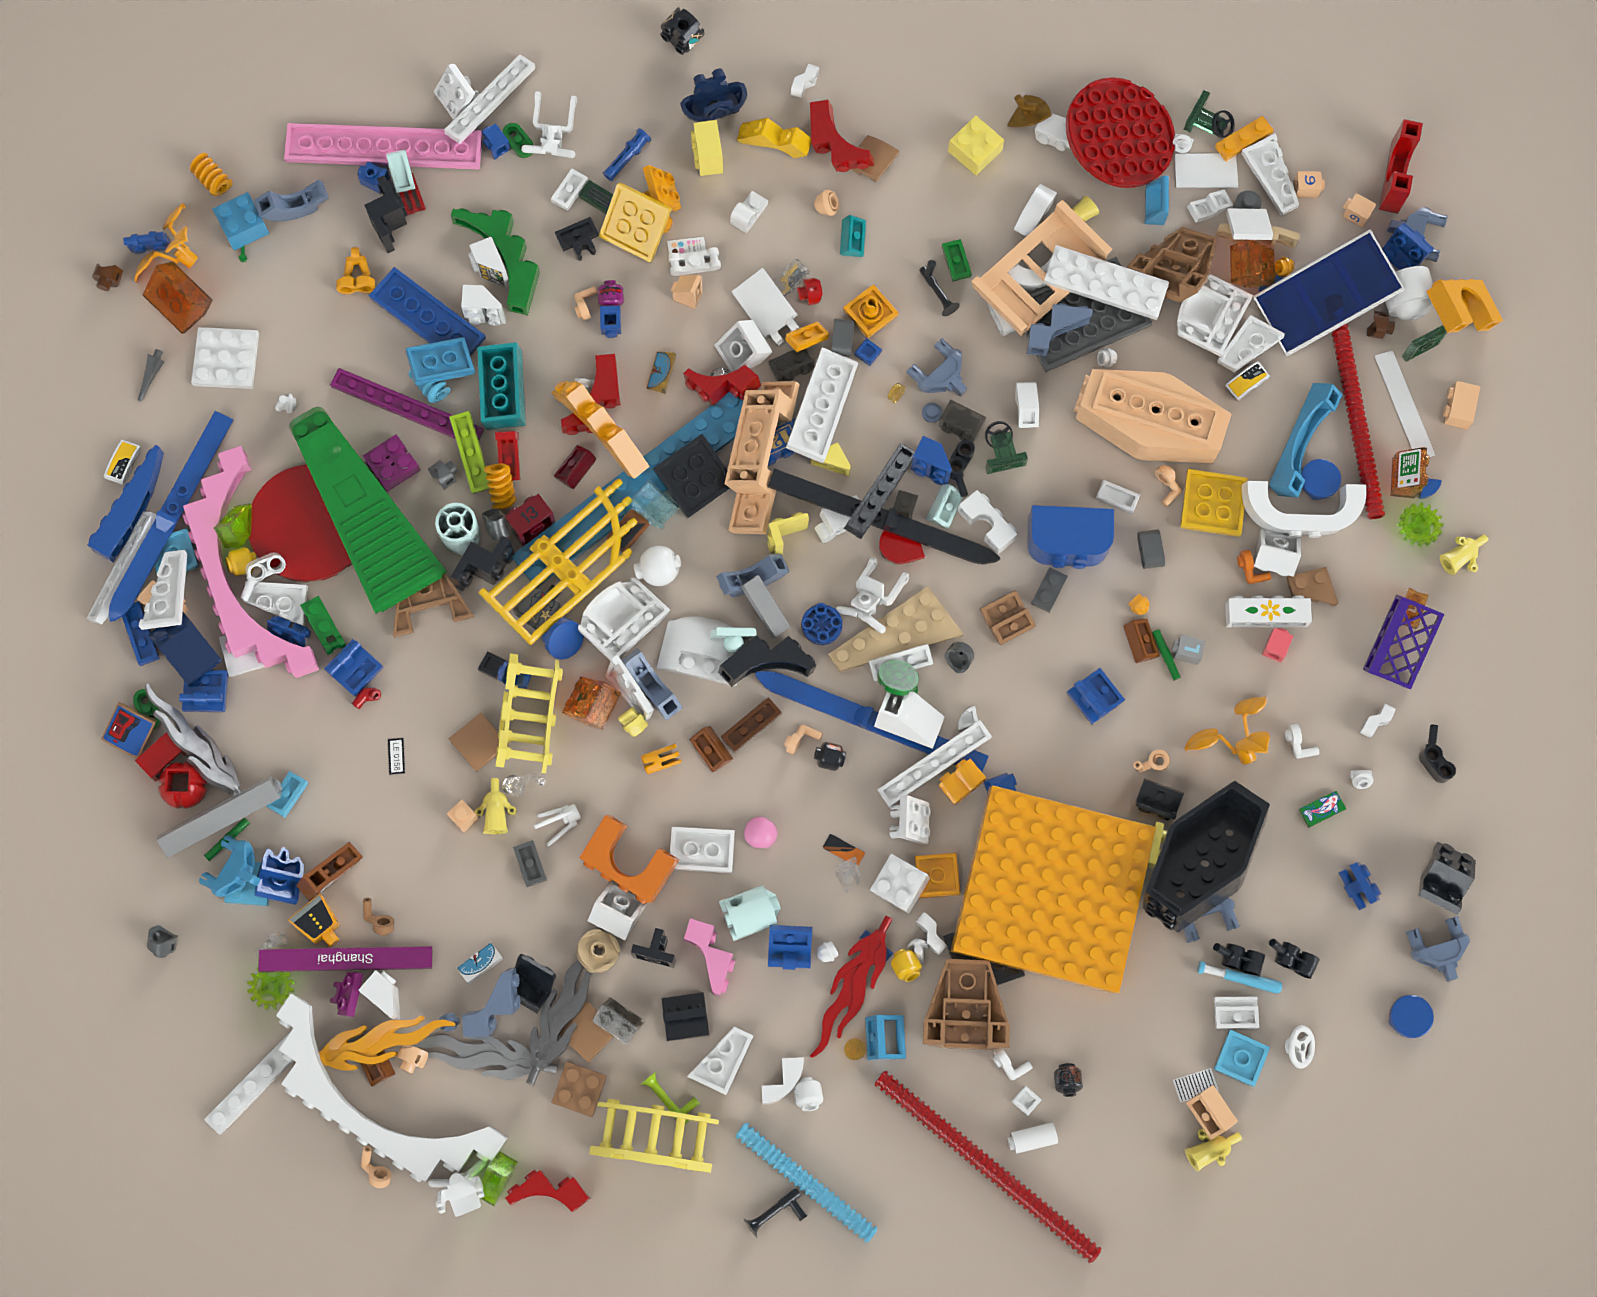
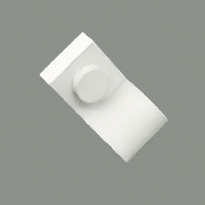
M752 191L743 203L739 202L735 206L730 217V224L747 234L767 207L768 200Z

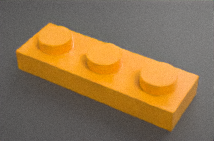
M1261 116L1216 143L1215 149L1225 161H1228L1240 154L1243 149L1273 134L1274 129Z

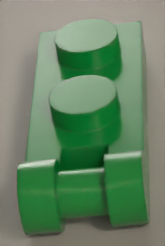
M319 595L300 605L327 655L332 654L333 650L337 648L341 649L346 646ZM333 635L335 641L328 643L326 639Z

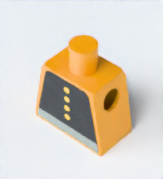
M320 893L288 919L291 924L315 944L324 940L329 947H332L340 940L333 932L340 924L327 900Z

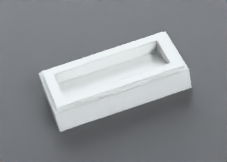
M1103 480L1095 499L1133 514L1140 494Z

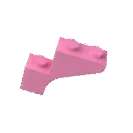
M690 919L684 936V942L693 944L702 951L706 959L712 992L715 996L721 997V993H726L729 981L726 980L728 972L732 973L736 960L732 959V953L709 947L710 944L714 945L717 937V932H714L715 926Z

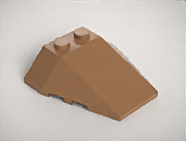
M1181 227L1165 237L1164 242L1161 244L1152 245L1145 254L1140 253L1136 255L1127 268L1168 281L1169 284L1164 298L1180 303L1197 294L1207 282L1217 244V237Z
M946 959L923 1022L924 1045L972 1050H992L1010 1047V1025L997 989L990 961Z

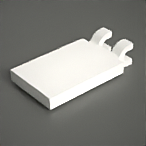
M761 268L731 291L749 317L755 322L762 335L766 339L771 336L778 346L785 343V340L778 332L786 325H788L791 331L800 329L793 319L797 316V313L764 268Z

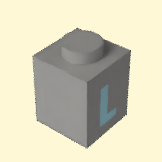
M1181 635L1173 643L1172 652H1175L1174 659L1198 665L1202 658L1205 640Z

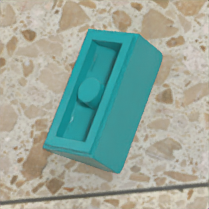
M848 215L842 220L840 255L864 256L866 220L852 215Z

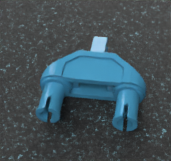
M226 835L223 839L229 841V843L222 840L221 846L232 851V854L220 874L216 878L210 873L204 872L201 876L207 878V880L199 878V883L211 889L212 893L218 897L228 896L243 889L247 882L257 887L261 880L253 875L255 856L251 844L245 840L238 841L232 836Z

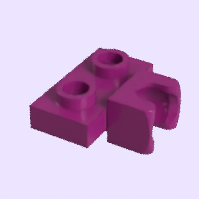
M347 972L342 982H334L333 986L336 987V994L330 998V1003L337 1004V1015L354 1017L360 993L358 990L361 988L364 974Z

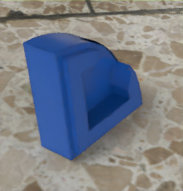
M1421 478L1419 499H1426L1435 494L1440 488L1442 480Z

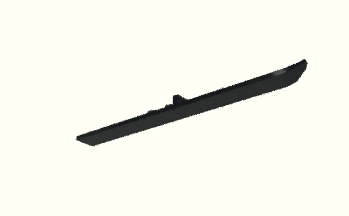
M775 468L768 484V488L850 518L862 501ZM891 507L889 510L882 508L871 526L975 564L984 565L1000 560V556L983 545L902 516Z

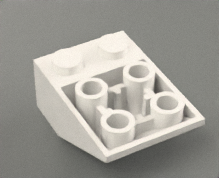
M887 692L874 727L933 749L944 716L915 692H909L905 696Z

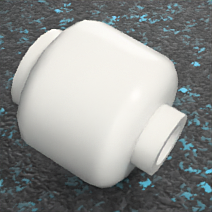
M805 1077L800 1079V1082L795 1085L794 1096L796 1105L802 1108L803 1111L818 1109L819 1105L823 1102L821 1084L811 1077Z

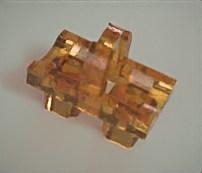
M1409 588L1405 598L1425 606L1429 595ZM1409 604L1408 609H1416L1415 606ZM1408 609L1406 611L1408 619L1419 615L1417 609L1415 613L1408 611ZM1421 619L1411 621V627L1417 629Z

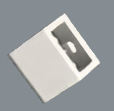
M463 285L461 308L468 323L472 325L489 323L493 326L506 324L502 305L483 285Z

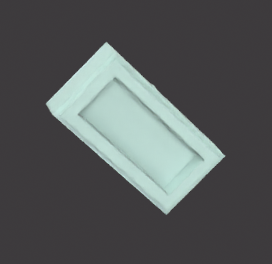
M406 150L386 153L396 193L415 189Z
M717 627L710 632L711 639H724V648L730 653H736L743 647V639H751L756 636V629Z

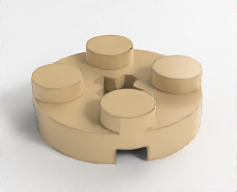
M600 929L586 932L576 946L579 962L591 973L605 972L611 969L616 963L620 952L617 939L612 934H607ZM594 946H597L598 949H603L600 956L593 952L595 950Z

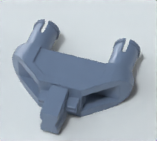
M1422 207L1408 216L1406 220H1391L1387 232L1394 233L1401 224L1406 223L1414 231L1417 230L1424 236L1427 223L1444 228L1448 215L1431 212V209ZM1434 249L1425 259L1437 262L1440 250Z
M941 338L934 348L945 356L946 360L930 375L922 372L916 364H913V368L910 367L906 374L918 383L919 389L924 393L946 392L947 390L951 392L953 390L961 397L967 389L961 382L963 379L960 376L962 352L959 349H954L944 338Z
M1230 898L1201 916L1204 917L1219 912L1222 914L1227 931L1240 927L1233 910L1235 909V903ZM1194 922L1183 929L1187 943L1200 939Z
M1458 916L1445 920L1452 938L1450 939L1451 941L1438 945L1425 946L1419 928L1405 932L1412 947L1410 953L1412 959L1433 969L1437 968L1439 973L1443 972L1446 982L1458 979L1455 970L1458 967L1457 961L1461 959L1470 942L1469 936L1463 932Z

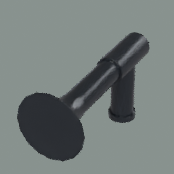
M929 260L927 266L921 267L919 271L941 301L944 308L942 316H949L959 308L960 304L951 302L932 275L936 262Z
M795 1188L762 1215L752 1220L744 1219V1222L757 1238L759 1228L787 1206L792 1208L799 1221L808 1215L805 1214L796 1201L801 1197V1194Z

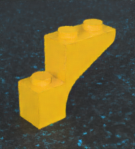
M768 117L742 123L736 139L742 144L781 150L792 158L807 156L811 145V137L798 127L782 129Z

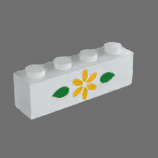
M1232 596L1225 603L1226 627H1308L1312 623L1311 598H1304V596H1293L1292 598H1284V596H1273L1271 598H1263V596H1252L1251 598Z

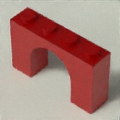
M1403 119L1393 137L1379 210L1398 214L1408 198L1413 176L1408 175L1407 170L1412 154L1420 141L1423 123Z

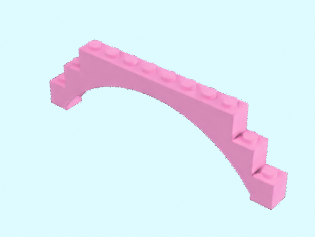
M242 446L218 453L220 461L217 464L221 473L201 479L203 487L200 488L204 499L184 505L185 513L182 516L185 524L190 526L191 531L188 534L191 542L196 544L197 549L194 552L197 560L202 562L203 567L200 570L204 580H208L209 586H206L208 594L215 601V604L212 605L216 616H220L221 623H218L223 635L226 634L228 640L225 642L228 653H232L236 658L256 651L255 656L258 663H262L266 668L285 662L288 673H292L295 678L318 671L320 669L310 646L301 647L289 643L261 627L244 611L231 589L223 563V526L231 498L246 472L251 471V467Z

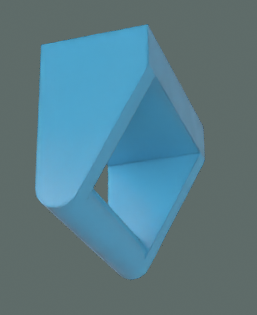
M1162 176L1146 185L1145 224H1165L1169 214V176Z
M874 1015L865 1017L867 1060L906 1059L904 1015ZM884 1021H896L897 1054H886Z

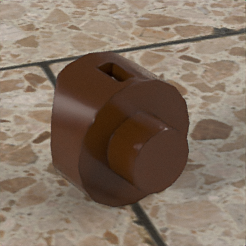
M97 263L92 278L97 281V288L109 291L110 287L119 286L123 270L116 265L101 267Z
M1374 310V322L1367 327L1366 334L1369 337L1383 339L1385 334H1393L1395 322L1389 321L1388 313Z

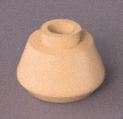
M829 189L820 193L814 201L816 211L822 215L834 216L839 209L837 195Z

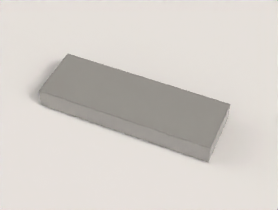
M759 575L740 586L772 638L777 637L790 628V625Z

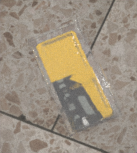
M796 258L784 267L781 274L772 281L783 296L786 297L810 272Z

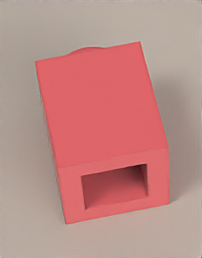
M1274 628L1269 634L1262 655L1281 663L1286 657L1293 635L1283 628Z

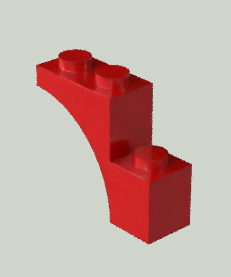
M745 364L739 369L721 376L701 375L690 368L683 373L686 380L685 385L691 391L695 390L698 392L699 397L704 402L708 401L713 406L729 391L735 398L739 397L744 400L746 390H757L761 387L758 375Z
M536 1170L531 1171L524 1177L526 1181L520 1186L518 1184L512 1186L507 1191L509 1195L505 1197L507 1202L513 1205L527 1197L548 1196L563 1203L571 1212H575L591 1199L575 1177L563 1179L558 1184L559 1189L556 1190L542 1170L538 1172Z

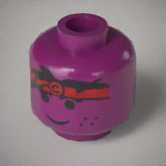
M615 280L604 281V285L598 287V304L600 306H621L624 303L623 287L616 284Z

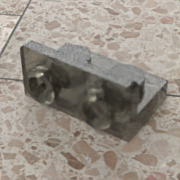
M803 349L799 352L795 350L769 360L768 364L778 382L792 381L800 374L806 375L810 373L814 368L815 361L809 356L807 350Z
M610 997L601 1005L593 1022L623 1043L628 1044L634 1034L643 1026L645 1020Z

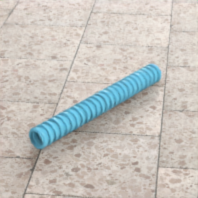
M749 1123L744 1124L736 1134V1139L740 1138L742 1144L745 1142L747 1148L751 1147L752 1152L756 1151L758 1157L761 1155L763 1161L767 1160L768 1165L772 1164L773 1169L777 1168L779 1174L782 1172L784 1178L788 1177L789 1182L793 1181L795 1183L794 1186L798 1185L800 1187L799 1190H804L805 1195L809 1194L811 1196L810 1199L814 1198L816 1200L815 1203H820L821 1207H825L828 1213L830 1211L833 1217L836 1216L838 1221L841 1220L844 1226H849V1230H854L853 1233H857L860 1239H865V1243L871 1240L878 1227H873L872 1222L868 1223L866 1221L867 1218H862L861 1214H857L855 1209L852 1210L849 1204H844V1200H839L840 1197H836L833 1191H828V1187H823V1183H818L817 1178L813 1179L812 1174L808 1175L807 1170H802L801 1165L797 1166L796 1161L792 1162L791 1157L787 1158L785 1152L782 1154L780 1148L777 1150L775 1144L771 1145L770 1140L766 1141L764 1135L761 1137L759 1131L755 1132L754 1127L750 1128Z

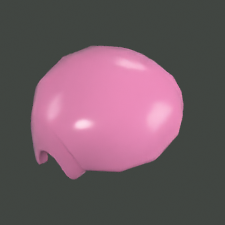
M765 817L752 818L745 825L743 832L747 843L754 848L771 847L776 842L778 835L776 825Z

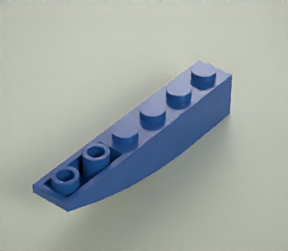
M155 444L153 449L147 452L142 465L136 468L132 480L125 484L123 493L119 499L113 502L108 515L102 518L96 533L94 532L89 538L87 546L93 552L111 562L115 561L127 543L142 512L146 511L153 495L164 452L158 445Z

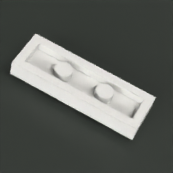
M928 644L868 661L874 681L878 680L877 675L881 665L887 661H903L915 669L933 664Z

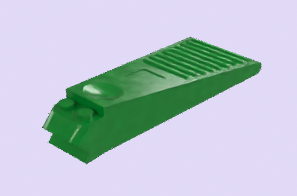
M314 407L290 422L289 429L299 446L375 614L380 611L384 612L443 577L442 575L447 573L436 556L333 423L324 408Z

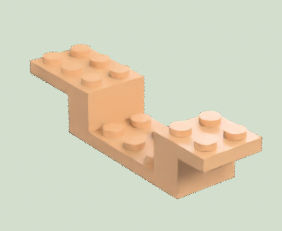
M796 381L762 382L760 390L745 391L724 483L737 493L728 529L732 534H767L776 490L768 488L772 472L767 469L777 422L792 421L800 386Z

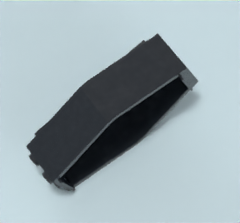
M1233 781L1175 820L1168 831L1145 891L1143 904L1145 912L1150 917H1156L1162 921V924L1167 929L1180 932L1238 892L1244 883L1262 834L1270 804L1238 782ZM1227 830L1233 831V835L1228 836L1225 832ZM1208 861L1209 865L1204 867L1201 862ZM1181 891L1184 893V897L1179 898L1176 893Z

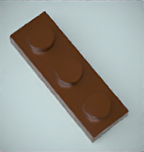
M768 697L721 735V738L735 753L782 715V712Z

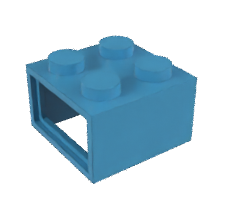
M248 192L212 208L234 251L269 234Z

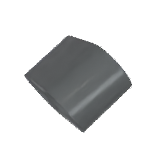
M834 319L832 352L851 357L854 320Z
M490 509L482 513L487 533L493 540H500L502 536L508 537L510 535L505 515L500 509Z
M1159 529L1138 532L1137 540L1143 569L1164 567L1165 556Z

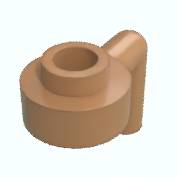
M365 897L363 899L364 920L373 924V931L379 935L385 936L393 932L394 919L388 915L377 917L372 915V899Z

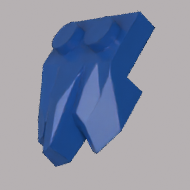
M282 847L279 855L275 856L273 851L267 848L257 877L261 880L257 887L255 886L254 896L296 905L299 900V889L296 885L304 873V864L300 857H295L293 860L289 859V850Z

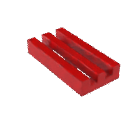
M413 173L415 192L420 206H416L412 192L408 190L407 192L413 209L409 210L404 193L399 192L407 215L426 210Z

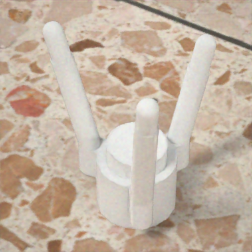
M567 804L561 808L538 814V817L541 818L560 813L534 825V829L561 818L564 824L569 823L547 842L546 846L549 847L568 830L578 825L576 821L581 819L574 804L570 806Z

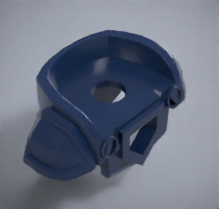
M721 68L715 69L712 72L713 77L706 79L704 74L696 75L693 78L695 84L693 95L685 97L680 103L682 112L688 119L697 123L712 121L738 113L748 96L745 84L741 82L727 84V81H724L726 75ZM717 101L716 103L709 106L711 102Z

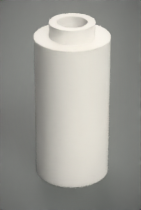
M1053 1122L1010 1132L1011 1137L1007 1138L1010 1151L1014 1150L1015 1154L1058 1144Z

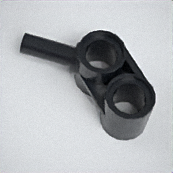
M967 439L958 443L948 460L950 466L958 465L960 467L959 471L952 470L950 479L956 481L960 497L968 495L963 477L964 471L972 460L975 451V445ZM965 448L968 449L970 453L963 454L960 450Z
M1431 724L1428 744L1420 752L1419 760L1436 782L1445 783L1455 776L1456 767L1452 762L1447 761L1443 757L1442 749L1436 745L1438 725ZM1427 751H1430L1434 754V760L1430 759L1427 756ZM1440 768L1446 769L1448 776H1443Z
M1276 939L1269 941V945L1277 951L1275 959L1277 964L1293 970L1304 978H1312L1320 961L1317 956L1305 951L1300 953L1301 949L1289 942H1283L1281 945Z
M1219 943L1213 945V950L1223 956V966L1256 976L1261 975L1265 954L1253 950L1245 952L1244 947L1227 943L1226 947Z

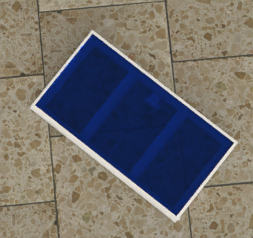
M1369 229L1255 294L1253 299L1256 301L1268 324L1285 334L1284 338L1278 342L1288 357L1405 291V288L1373 235V231Z

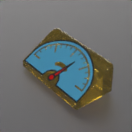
M657 352L647 389L666 394L676 361V353Z

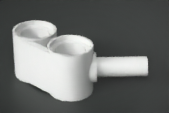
M269 553L250 561L246 565L245 572L247 574L246 579L248 580L240 597L241 599L248 601L255 582L258 583V581L263 580L265 577L284 570L286 564L280 554ZM273 558L280 559V564L276 568L270 567V561ZM259 566L261 568L260 574L252 576L250 573L251 569Z

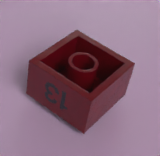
M539 493L526 498L524 504L518 508L510 509L505 516L509 529L522 546H525L556 522L552 510Z

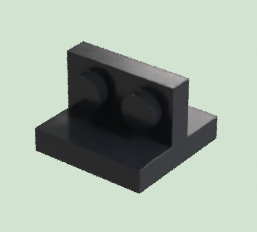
M655 928L650 948L635 944L632 946L631 954L633 958L674 968L676 963L675 955L665 953L668 939L663 929Z
M704 992L661 998L667 1042L710 1036Z

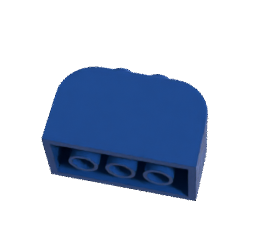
M1032 505L1028 516L1027 546L1029 554L1038 563L1052 565L1054 568L1073 566L1074 569H1083L1096 566L1106 558L1114 540V509Z

